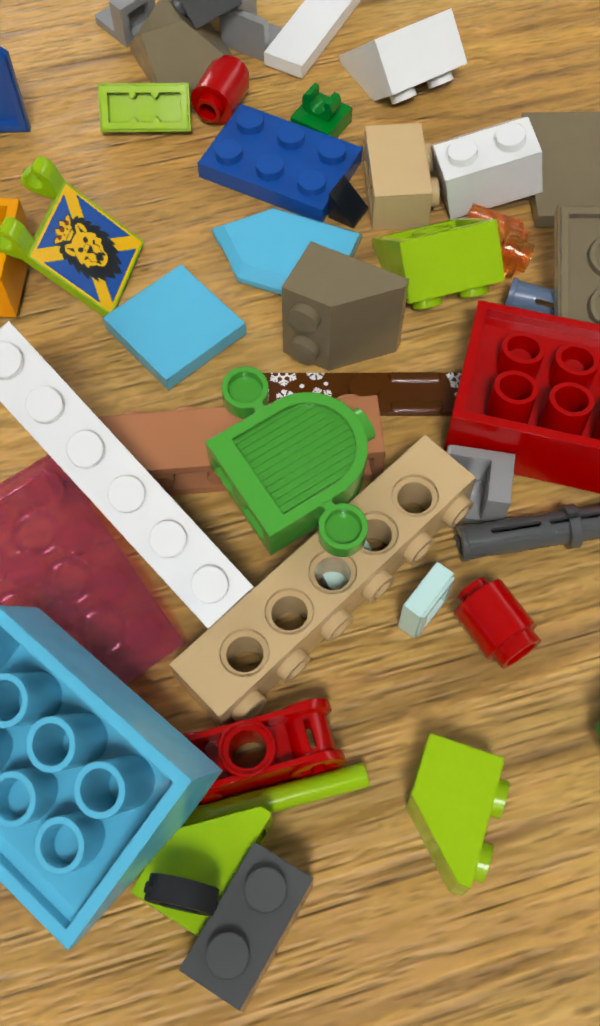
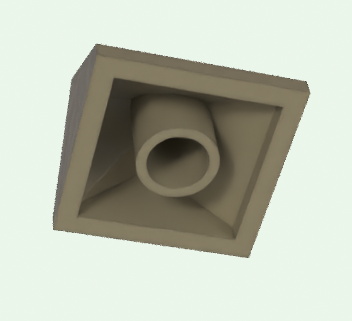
M159 0L130 43L131 53L150 83H190L191 94L213 60L224 55L233 56L210 22L195 29L189 16L185 17L179 14L172 0Z

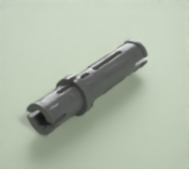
M571 503L560 505L558 511L465 526L458 525L455 530V538L459 557L462 562L470 559L564 545L566 549L580 548L584 541L600 539V505L577 508L575 504Z

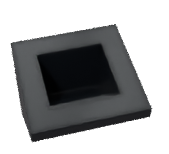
M343 175L329 193L328 218L354 229L367 212L368 206L345 175Z

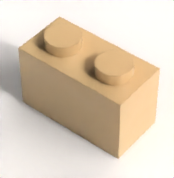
M421 123L365 126L363 168L372 231L413 229L429 225L431 208L438 207L439 181L437 177H430V172L433 169L432 143L424 142Z

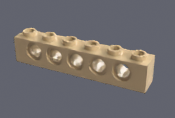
M424 435L348 503L356 506L364 513L368 522L366 539H379L387 547L380 551H369L362 547L359 552L352 556L337 557L324 550L319 542L317 531L169 664L177 682L219 727L255 717L266 704L267 699L264 695L280 680L285 684L294 680L309 664L311 657L308 654L323 639L331 643L341 636L353 621L351 613L365 600L374 603L381 598L395 580L392 574L406 561L410 565L420 561L433 546L435 539L432 537L444 525L454 528L466 517L473 506L470 497L476 477L428 436ZM410 502L417 503L426 511L416 514L409 513L402 509L401 505ZM327 572H337L345 576L348 583L341 589L328 590L321 587L318 581ZM291 612L300 614L306 620L300 628L295 630H283L275 624L281 615ZM243 652H255L263 658L260 665L249 672H239L231 667L234 658Z

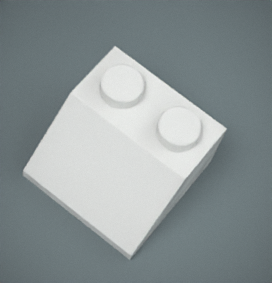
M452 8L339 55L342 66L373 102L390 97L392 105L417 95L415 86L425 81L430 89L453 80L454 77L451 70L468 64Z
M529 117L515 118L431 145L433 151V170L438 178L439 188L450 220L543 192L542 150Z

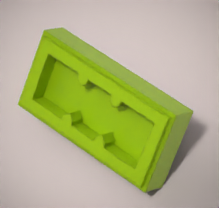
M97 83L100 131L102 133L192 132L190 83Z

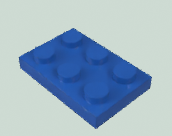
M240 104L197 163L199 177L298 215L324 222L329 211V193L343 175L350 181L362 162L363 147Z

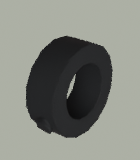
M151 873L149 881L146 882L144 887V900L163 907L193 914L214 916V911H216L218 906L219 889L198 881L167 874Z

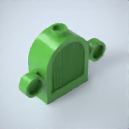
M242 366L231 370L222 382L223 402L226 409L232 415L245 419L205 442L209 464L269 554L273 555L318 526L319 542L329 554L337 557H349L359 552L366 541L368 522L364 513L359 508L348 503L360 491L367 460L368 441L375 438V431L369 418L359 408L351 410L346 404L334 397L314 392L290 394L268 405V381L261 371L249 366Z

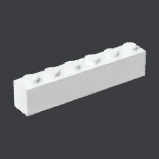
M9 321L0 328V402L209 629L245 597L254 586Z

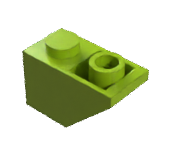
M430 733L422 750L406 809L448 891L462 896L471 889L473 881L481 884L485 881L494 849L493 844L484 841L489 818L500 819L510 782L500 779L505 758Z

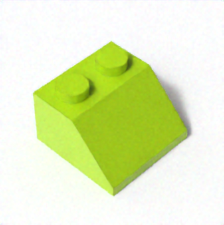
M460 217L372 238L373 249L382 269L409 279L406 303L412 304V308L415 310L441 305V296L457 292L459 293V298L481 296L489 292L488 285L505 281L497 219Z

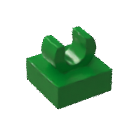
M314 83L303 95L302 105L290 117V122L338 138L352 122V107L342 103L340 95L336 92L330 97L320 93L319 85Z

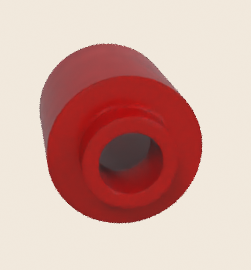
M231 55L221 56L210 63L191 94L193 108L204 121L213 124H225L229 121L249 88V71L246 65L240 59Z
M484 577L479 578L458 594L457 600L460 602V605L454 612L455 617L488 660L495 659L502 669L524 658L541 642V639L534 632L537 624L501 579L488 582Z

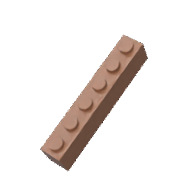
M341 395L336 399L346 404L351 410L361 409L369 418L374 428L375 438L368 441V453L363 480H374L383 473L386 452L377 395ZM185 406L174 411L144 413L133 410L123 412L120 415L97 416L170 496L227 491L209 464L205 444L207 440L245 419L232 415L226 407L199 409ZM46 452L45 479L57 505L92 502Z

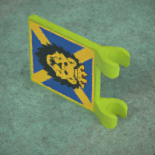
M44 156L37 157L31 166L24 169L21 175V183L31 192L50 198L52 201L34 238L20 221L13 217L5 218L0 225V252L23 260L104 317L115 310L144 241L68 184L54 163Z

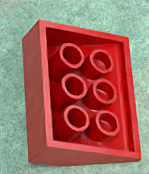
M478 300L444 451L447 450L448 445H458L515 454V475L600 493V325Z

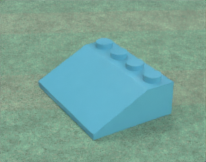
M0 605V882L67 950H70L78 944L181 828L223 770L40 608Z

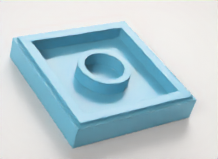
M179 265L103 317L106 330L167 390L173 388L246 334L245 322L182 265Z

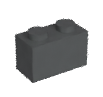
M254 842L221 897L217 909L214 911V916H210L179 971L237 1010L244 1012L313 889V878Z

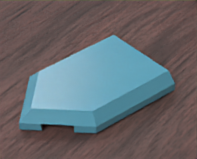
M271 208L212 228V234L228 258L230 268L236 280L240 283L282 295L283 284L310 242L354 257L362 239V233L277 208Z

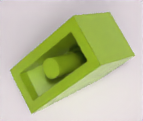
M259 806L181 827L135 878L137 881L130 892L198 937L210 916L179 911L145 901L144 887L146 882L149 881L150 874H167L216 887L219 889L217 898L219 903L253 843L256 842L262 845L274 825L272 813Z

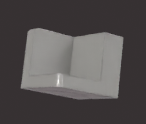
M155 0L109 1L110 6L95 14L96 24L125 47H128L155 7Z
M242 0L240 5L219 16L221 39L226 46L263 62L264 51L282 30L281 27L268 23L265 18L257 16L256 0Z
M448 445L446 452L476 477L470 497L473 506L461 522L480 524L505 519L511 504L515 454Z

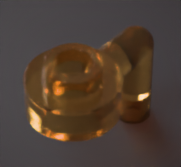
M473 203L467 218L497 219L499 234L503 235L500 246L505 278L511 279L516 271L524 273L531 260L535 244L528 242L530 232L524 230L522 221Z

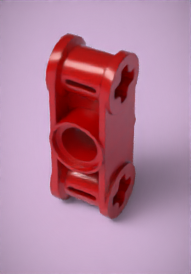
M324 698L304 700L275 712L239 720L201 732L183 733V736L223 770L197 806L287 780L327 772L346 763L344 752L336 749L327 717L332 711L329 700ZM306 729H310L312 732L315 748H311L309 745ZM255 742L266 748L265 757L259 765L244 769L234 764L236 751L242 745Z

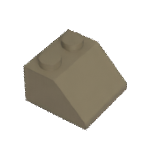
M310 242L282 286L283 352L291 355L302 364H313L328 371L396 352L401 341L409 279L317 243Z

